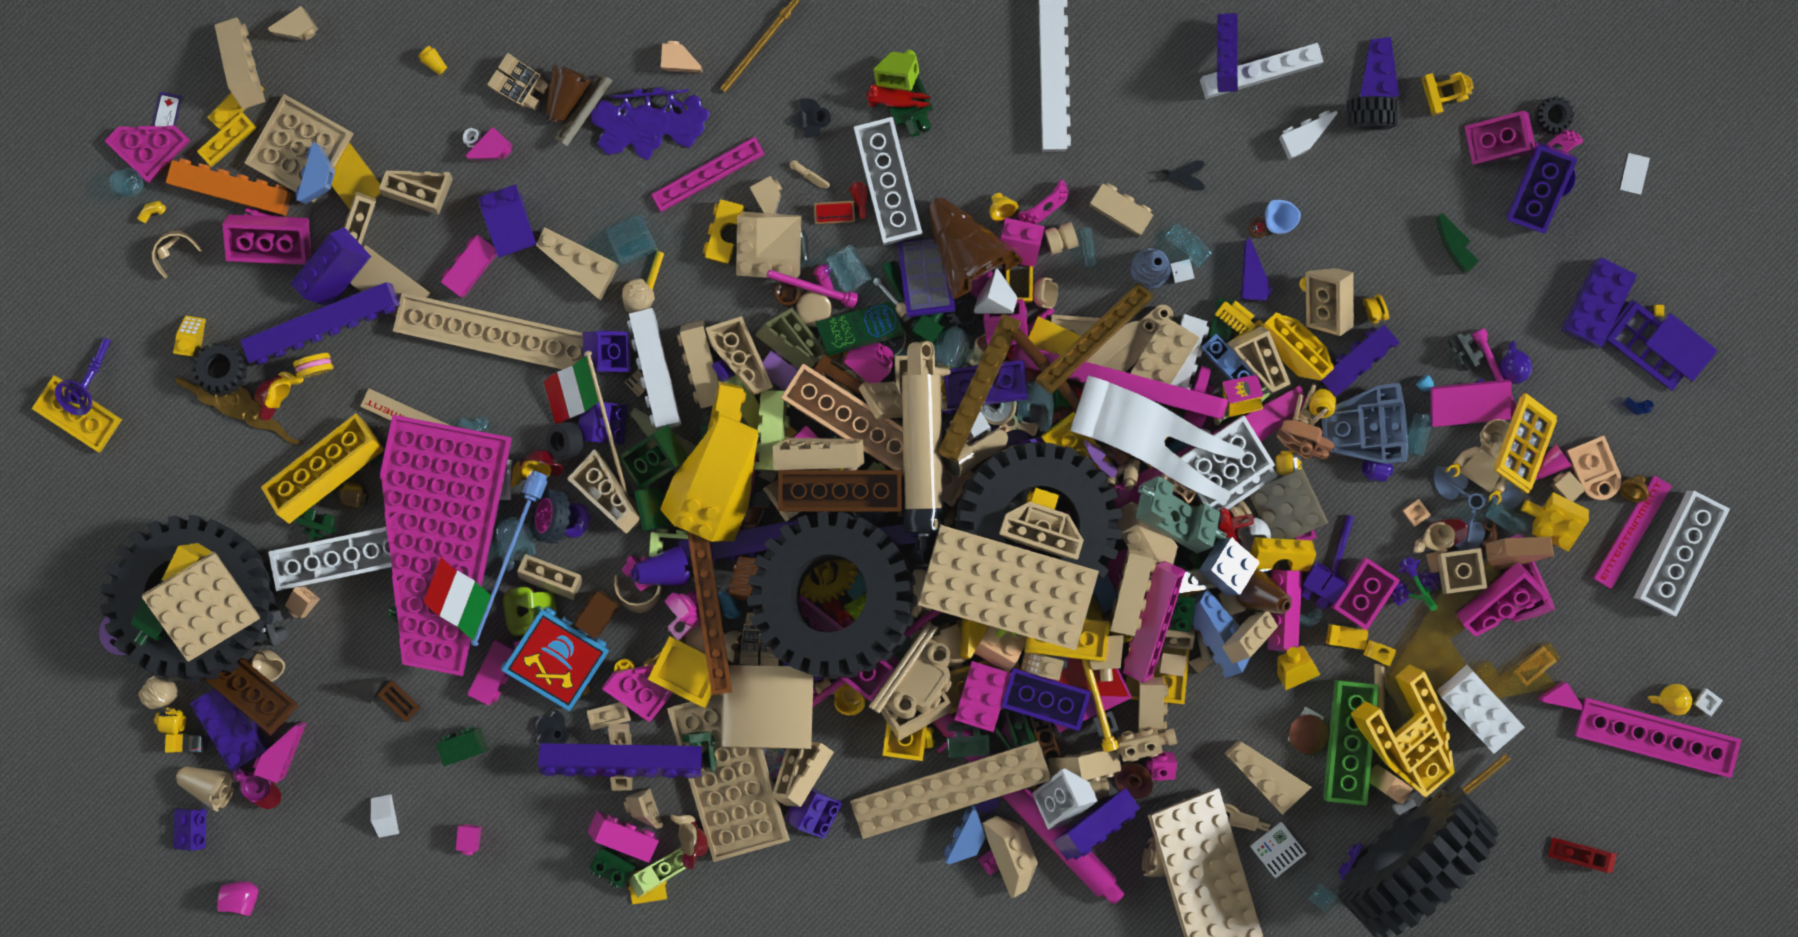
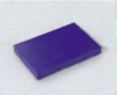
M1672 313L1666 316L1644 344L1690 382L1697 378L1718 351Z

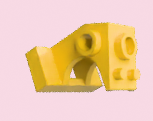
M1461 72L1450 75L1449 80L1435 82L1433 73L1421 78L1432 116L1440 115L1444 112L1442 103L1457 100V103L1468 100V96L1472 95L1471 90L1474 89L1471 77L1469 78V75L1462 74ZM1452 84L1454 95L1444 97L1441 87Z

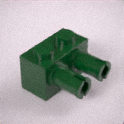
M944 313L922 315L921 318L917 316L911 325L910 330L912 332L910 336L918 342L928 341L934 344L944 328L938 323Z
M602 845L589 869L592 870L591 873L600 879L602 877L608 879V883L611 886L619 889V887H625L637 864Z

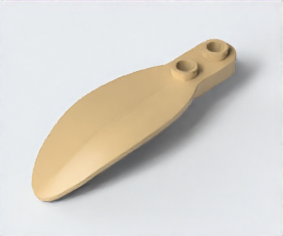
M1159 305L1142 320L1125 324L1086 362L1122 372L1127 371L1139 360L1165 318L1160 315V312L1164 311L1167 314L1166 317L1172 320V309L1167 305ZM1150 324L1152 329H1146L1145 325ZM1077 381L1078 386L1084 389L1085 383Z

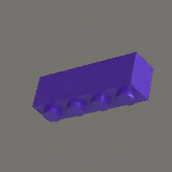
M1238 13L1217 14L1218 92H1238Z

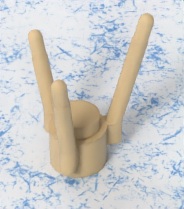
M1312 385L1301 411L1303 395H1299L1292 420L1314 425L1328 411L1326 408L1323 409L1313 419L1311 418V413L1307 411L1310 399L1316 388L1315 385Z

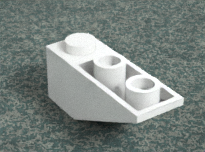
M1330 110L1319 114V119L1312 121L1310 118L1300 123L1301 127L1297 129L1290 127L1282 131L1283 135L1279 137V140L1288 160L1307 152L1338 114L1337 111L1332 113Z

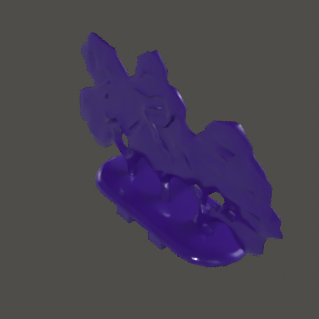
M664 86L655 87L654 91L644 92V88H636L634 93L609 95L611 98H623V102L619 106H613L608 101L601 100L596 105V108H593L591 111V121L597 127L604 129V133L600 135L597 144L603 149L605 154L622 153L624 148L632 144L638 156L649 160L653 155V150L658 149L663 143L662 136L664 134L672 137L673 141L677 144L690 148L696 141V138L705 130L704 122L709 119L710 111L702 107L701 99L696 95L687 97L683 103L673 98L674 94L685 93L689 89L664 90ZM665 95L667 103L661 109H653L650 106V96ZM644 96L645 103L637 108H632L628 102V97ZM671 104H674V107L678 106L682 111L681 114H676ZM682 105H686L687 109L684 110ZM667 106H669L670 109L668 112L665 111ZM624 108L625 114L622 115L620 111Z

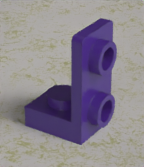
M1358 842L1356 845L1353 844L1348 852L1350 858L1347 863H1342L1338 871L1341 874L1339 876L1340 879L1344 880L1345 874L1350 871L1363 846L1361 843Z

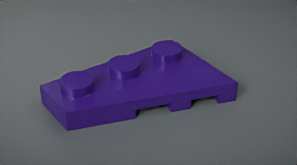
M1391 37L1370 40L1359 97L1386 96L1395 98L1399 96Z

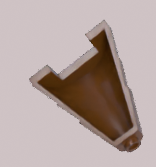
M936 198L930 203L929 218L934 241L938 245L949 292L954 300L972 290V280L999 265L1006 272L1022 263L1021 256L1014 248L995 236L992 231L973 220L971 215L945 198Z

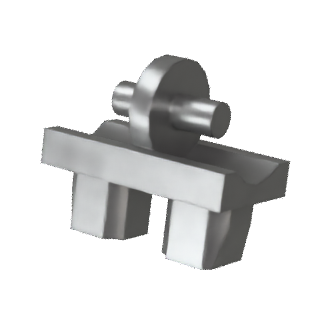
M280 609L269 611L274 615L272 624L265 623L266 627L262 629V632L265 634L267 631L269 632L273 646L280 644V641L289 637L286 627L275 630L273 625L274 622L283 620Z

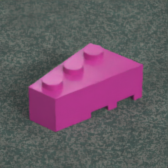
M597 810L588 830L594 842L648 863L659 842L653 831L645 828L641 830L633 823L623 822L617 817L605 814Z

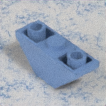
M312 142L311 147L307 150L306 156L308 160L301 172V185L296 190V200L303 204H307L331 189L335 175V169L324 149Z
M1217 334L1201 347L1211 362L1227 379L1233 380L1255 375Z
M971 805L969 809L964 811L961 818L963 822L960 827H956L953 833L954 840L951 845H947L944 851L945 860L948 864L976 856L986 838L974 805Z

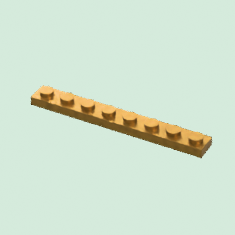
M1138 283L1036 378L1035 382L1052 394L1152 300L1153 294Z
M1002 314L938 451L939 455L957 462L1014 340L1011 335L1019 329L1021 321Z

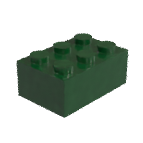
M667 424L618 457L641 490L682 464L689 455Z

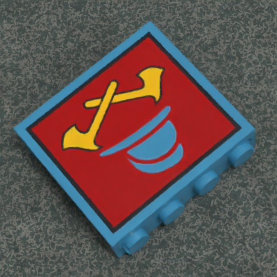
M539 606V613L509 659L507 661L504 660L500 667L503 672L570 711L608 654L609 649L604 640L599 637L594 639L580 628H575L572 626L573 622L564 616L562 619L555 615L556 612L550 607L546 606L544 609Z

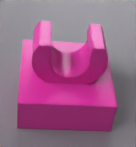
M991 849L978 858V861L989 875H992L999 869Z

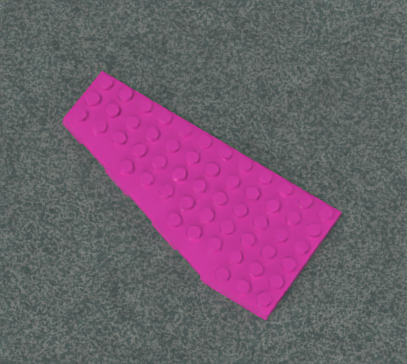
M392 415L380 476L383 486L385 520L391 555L392 580L403 665L460 676L464 675L471 638L457 626L434 613L424 603V599L441 556L454 569L473 579L482 587L512 441L511 437Z

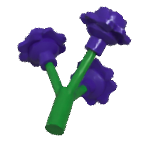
M1412 556L1405 558L1400 562L1401 568L1398 570V573H1408L1414 579L1422 594H1412L1407 590V584L1400 581L1391 594L1393 603L1401 606L1407 599L1414 598L1423 600L1431 611L1436 610L1438 606L1429 593L1431 590L1438 589V585L1441 583L1440 579L1437 578L1436 573H1431L1430 571L1418 574L1415 569L1420 563V559L1415 561Z

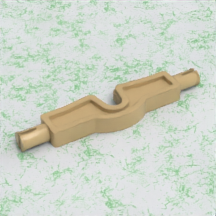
M1224 803L1226 812H1229L1228 820L1230 826L1256 831V828L1269 831L1270 824L1259 821V818L1240 812L1231 804Z

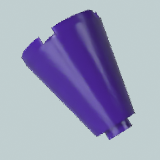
M677 546L636 563L633 569H631L633 581L636 580L637 584L687 585L689 582V571L685 572V565H688L686 554L682 547Z

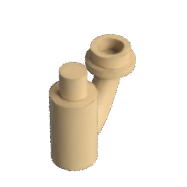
M1134 458L1128 459L1127 463L1120 465L1116 469L1118 472L1114 478L1107 476L1108 479L1105 481L1108 486L1115 489L1118 485L1117 478L1124 473V489L1132 491L1133 486L1137 484L1141 462Z

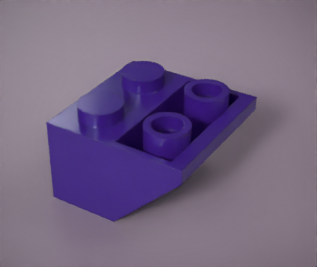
M598 402L592 408L580 414L579 428L583 434V441L610 444ZM603 402L614 444L624 445L627 405Z
M812 788L801 807L790 806L784 820L798 830L825 839L842 802Z

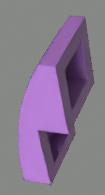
M1085 440V448L1094 462L1106 474L1114 478L1118 471L1113 465L1103 460L1106 455L1104 451L1088 440Z

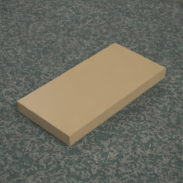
M364 246V249L371 255V258L351 281V284L361 292L388 282L392 283L399 302L402 292L425 298L430 295V292L370 247ZM398 307L395 308L396 311L391 313L395 317L397 315Z

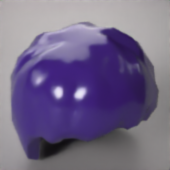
M570 503L569 524L566 526L567 531L563 536L568 538L581 537L590 527L591 517L586 506L580 503Z

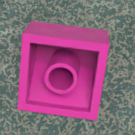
M1005 218L1000 239L1014 248L1021 256L1022 263L1020 265L1033 266L1035 268L1045 226Z
M874 343L847 351L844 363L868 383H879L891 372L894 355L887 346H883L881 343Z

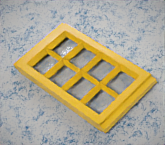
M1523 393L1518 401L1494 465L1496 473L1525 494H1529V491L1532 490L1557 422L1555 414L1527 393Z

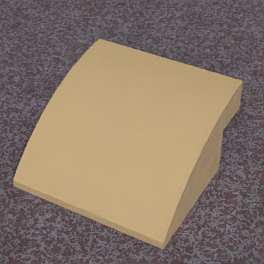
M729 665L733 692L723 694L721 747L811 749L813 676L790 666Z

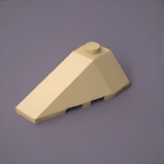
M742 316L705 328L713 349L754 395L773 388Z

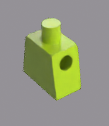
M908 49L904 53H889L873 69L876 85L911 91L919 74L915 52Z

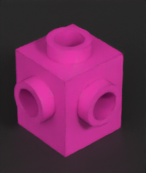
M1162 751L1163 753L1155 757H1149V760H1146L1145 768L1150 772L1153 780H1175L1177 760L1173 752Z

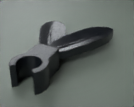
M1194 161L1178 171L1163 169L1160 172H1166L1168 178H1162L1161 181L1178 180L1194 190H1204V184L1191 176L1202 169L1204 162Z

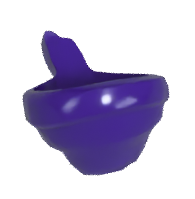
M1512 340L1508 345L1507 354L1501 362L1500 371L1505 380H1510L1512 384H1519L1530 377L1532 362L1526 353L1517 350L1516 343Z

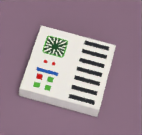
M1279 822L1250 845L1274 878H1277L1307 854L1282 822Z

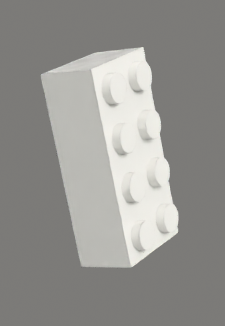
M1468 665L1463 667L1437 690L1442 699L1493 753H1496L1525 728Z

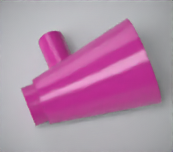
M1557 444L1544 455L1536 480L1572 466ZM1533 451L1530 453L1532 457L1535 455Z

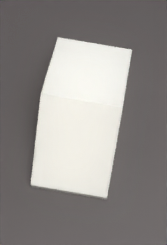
M391 794L371 798V822L379 838L399 834Z

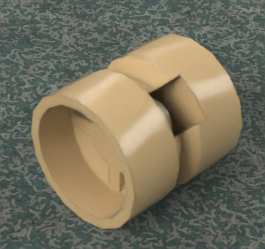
M1071 222L1060 225L1059 229L1053 227L1044 230L1051 255L1062 252L1063 248L1069 250L1079 246Z

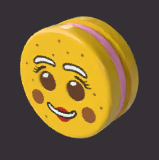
M320 353L294 361L293 365L296 368L297 378H310L332 371L334 367L330 360V354Z

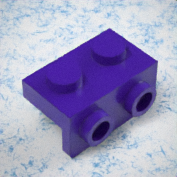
M175 808L173 849L188 851L205 849L206 809Z

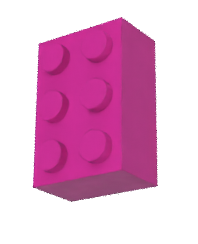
M1362 557L1347 580L1348 586L1335 604H1331L1330 608L1361 629L1368 630L1400 580L1368 558Z
M972 661L953 721L994 732L1011 673Z

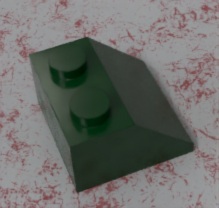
M662 487L634 491L643 531L670 526V520L660 510L667 493L666 490H662Z

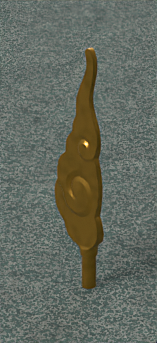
M180 376L176 378V384L191 391L202 403L214 406L227 416L244 420L254 428L273 430L289 443L300 444L299 440L291 438L274 419L261 420L259 418L261 407L256 401L252 400L251 394L245 388L238 386L239 390L237 392L235 390L231 391L232 395L227 396L224 393L223 397H219L217 394L213 396L209 392L206 393L200 385H195Z

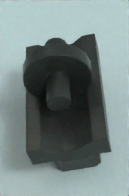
M1469 332L1465 334L1460 333L1447 340L1452 347L1450 351L1453 354L1449 358L1450 362L1456 360L1459 366H1463L1465 371L1480 364L1479 361L1484 355L1478 348L1473 351L1470 348L1469 344L1473 342V337Z

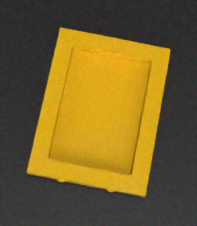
M669 636L656 664L653 666L648 680L706 708L712 696L706 654Z

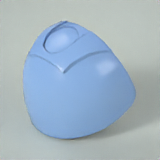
M1286 200L1271 201L1265 211L1267 228L1276 234H1283L1293 230L1298 225L1301 217L1299 209Z

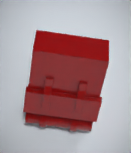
M1221 508L1219 510L1220 531L1227 534L1226 538L1234 539L1241 546L1237 528L1253 525V514L1234 517L1230 515L1227 508ZM1242 519H1249L1246 523H1238Z

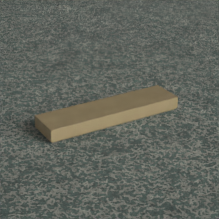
M601 73L598 74L556 135L555 139L568 146L611 84L612 80Z

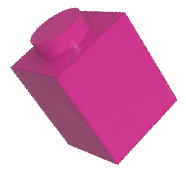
M459 825L456 850L461 851V854L473 855V852H477L480 845L481 826Z

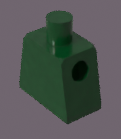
M142 598L131 624L139 629L133 641L144 646L149 637L160 641L167 632Z

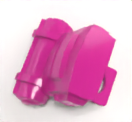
M691 591L686 595L672 593L664 601L677 616L668 626L669 631L677 640L680 641L693 628L701 625L697 592ZM680 622H684V630L680 633H677V624Z

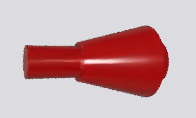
M864 181L852 183V187H849L856 206H858L859 218H867L868 185H864Z

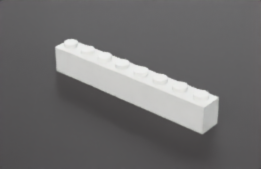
M1039 0L1042 152H1066L1067 146H1071V136L1067 134V127L1070 126V114H1066V107H1070V95H1066V87H1069V75H1065V67H1069V55H1065V47H1068V35H1064V27H1068V15H1064V7H1067V0Z

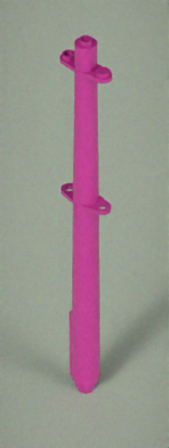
M848 618L844 620V624L847 627L852 624L851 619L849 620ZM895 655L887 660L894 667H897L900 662ZM948 713L932 722L947 738L937 749L938 753H941L952 743L969 762L993 755L967 729L969 725L953 721L955 716L953 713ZM1026 788L1002 795L1009 805L1097 897L1103 895L1114 905L1124 896L1125 893L1115 883L1116 876L1092 852L1084 857L1081 856L1077 860L1074 858L1066 860L1053 840L1067 830L1068 827L1064 825L1048 830L1033 795Z

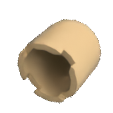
M956 620V624L949 626V623L936 626L938 629L931 639L937 643H943L949 648L950 662L947 667H952V670L962 668L964 666L963 663L968 660L960 658L962 620Z

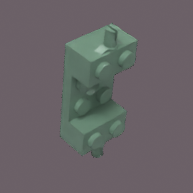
M1160 476L1146 481L1139 486L1138 492L1141 495L1136 518L1197 554L1212 548L1215 537L1221 541L1226 539L1227 534L1218 529L1219 511L1207 504L1194 508L1172 495L1174 485Z

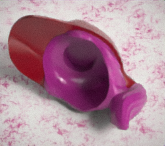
M240 768L233 772L234 780L236 782L240 781V791L245 799L263 809H273L279 805L282 795L274 782L254 775V772L246 773Z

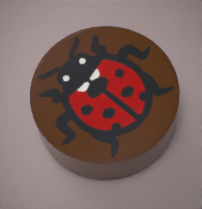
M1260 217L1254 218L1248 225L1250 235L1255 238L1265 236L1269 230L1265 219Z

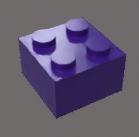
M591 331L582 333L583 357H585L584 353L586 351L592 352L590 356L595 373L630 372L629 332Z

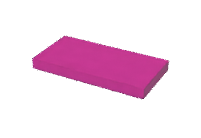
M1510 380L1431 387V426L1489 422L1493 419L1510 420L1512 382Z

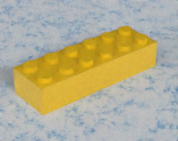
M355 413L266 482L261 488L276 514L290 524L383 452L384 448L368 423Z

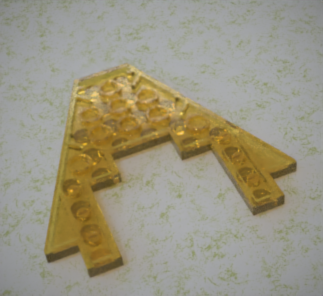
M1489 562L1484 564L1488 588L1502 575L1499 571H1495ZM1441 589L1434 600L1438 606L1437 609L1434 611L1428 610L1384 684L1385 689L1406 718L1414 717V714L1395 676L1409 664L1425 671L1443 710L1452 709L1442 699L1437 690L1467 665L1450 641L1452 637L1466 628L1454 611L1485 589L1442 594ZM1547 642L1502 675L1497 673L1489 660L1473 671L1501 699L1556 686L1545 670L1561 658L1550 642Z

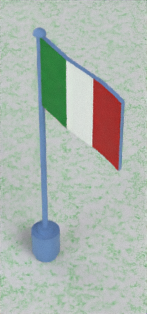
M532 471L525 482L522 493L525 494L524 498L528 500L492 594L490 595L473 579L454 569L441 556L425 596L424 603L434 613L461 629L472 639L471 644L473 646L479 644L477 643L530 503L531 501L536 502V499L541 500L545 490L547 476L540 472Z

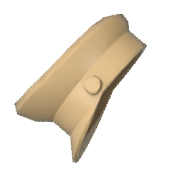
M807 291L798 300L796 312L806 326L815 328L816 321L830 317L831 303L826 296Z

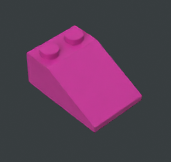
M1525 111L1464 126L1472 165L1533 153L1535 148L1529 113Z
M302 721L295 725L263 753L261 757H257L253 766L256 769L254 775L275 783L285 778L306 722Z

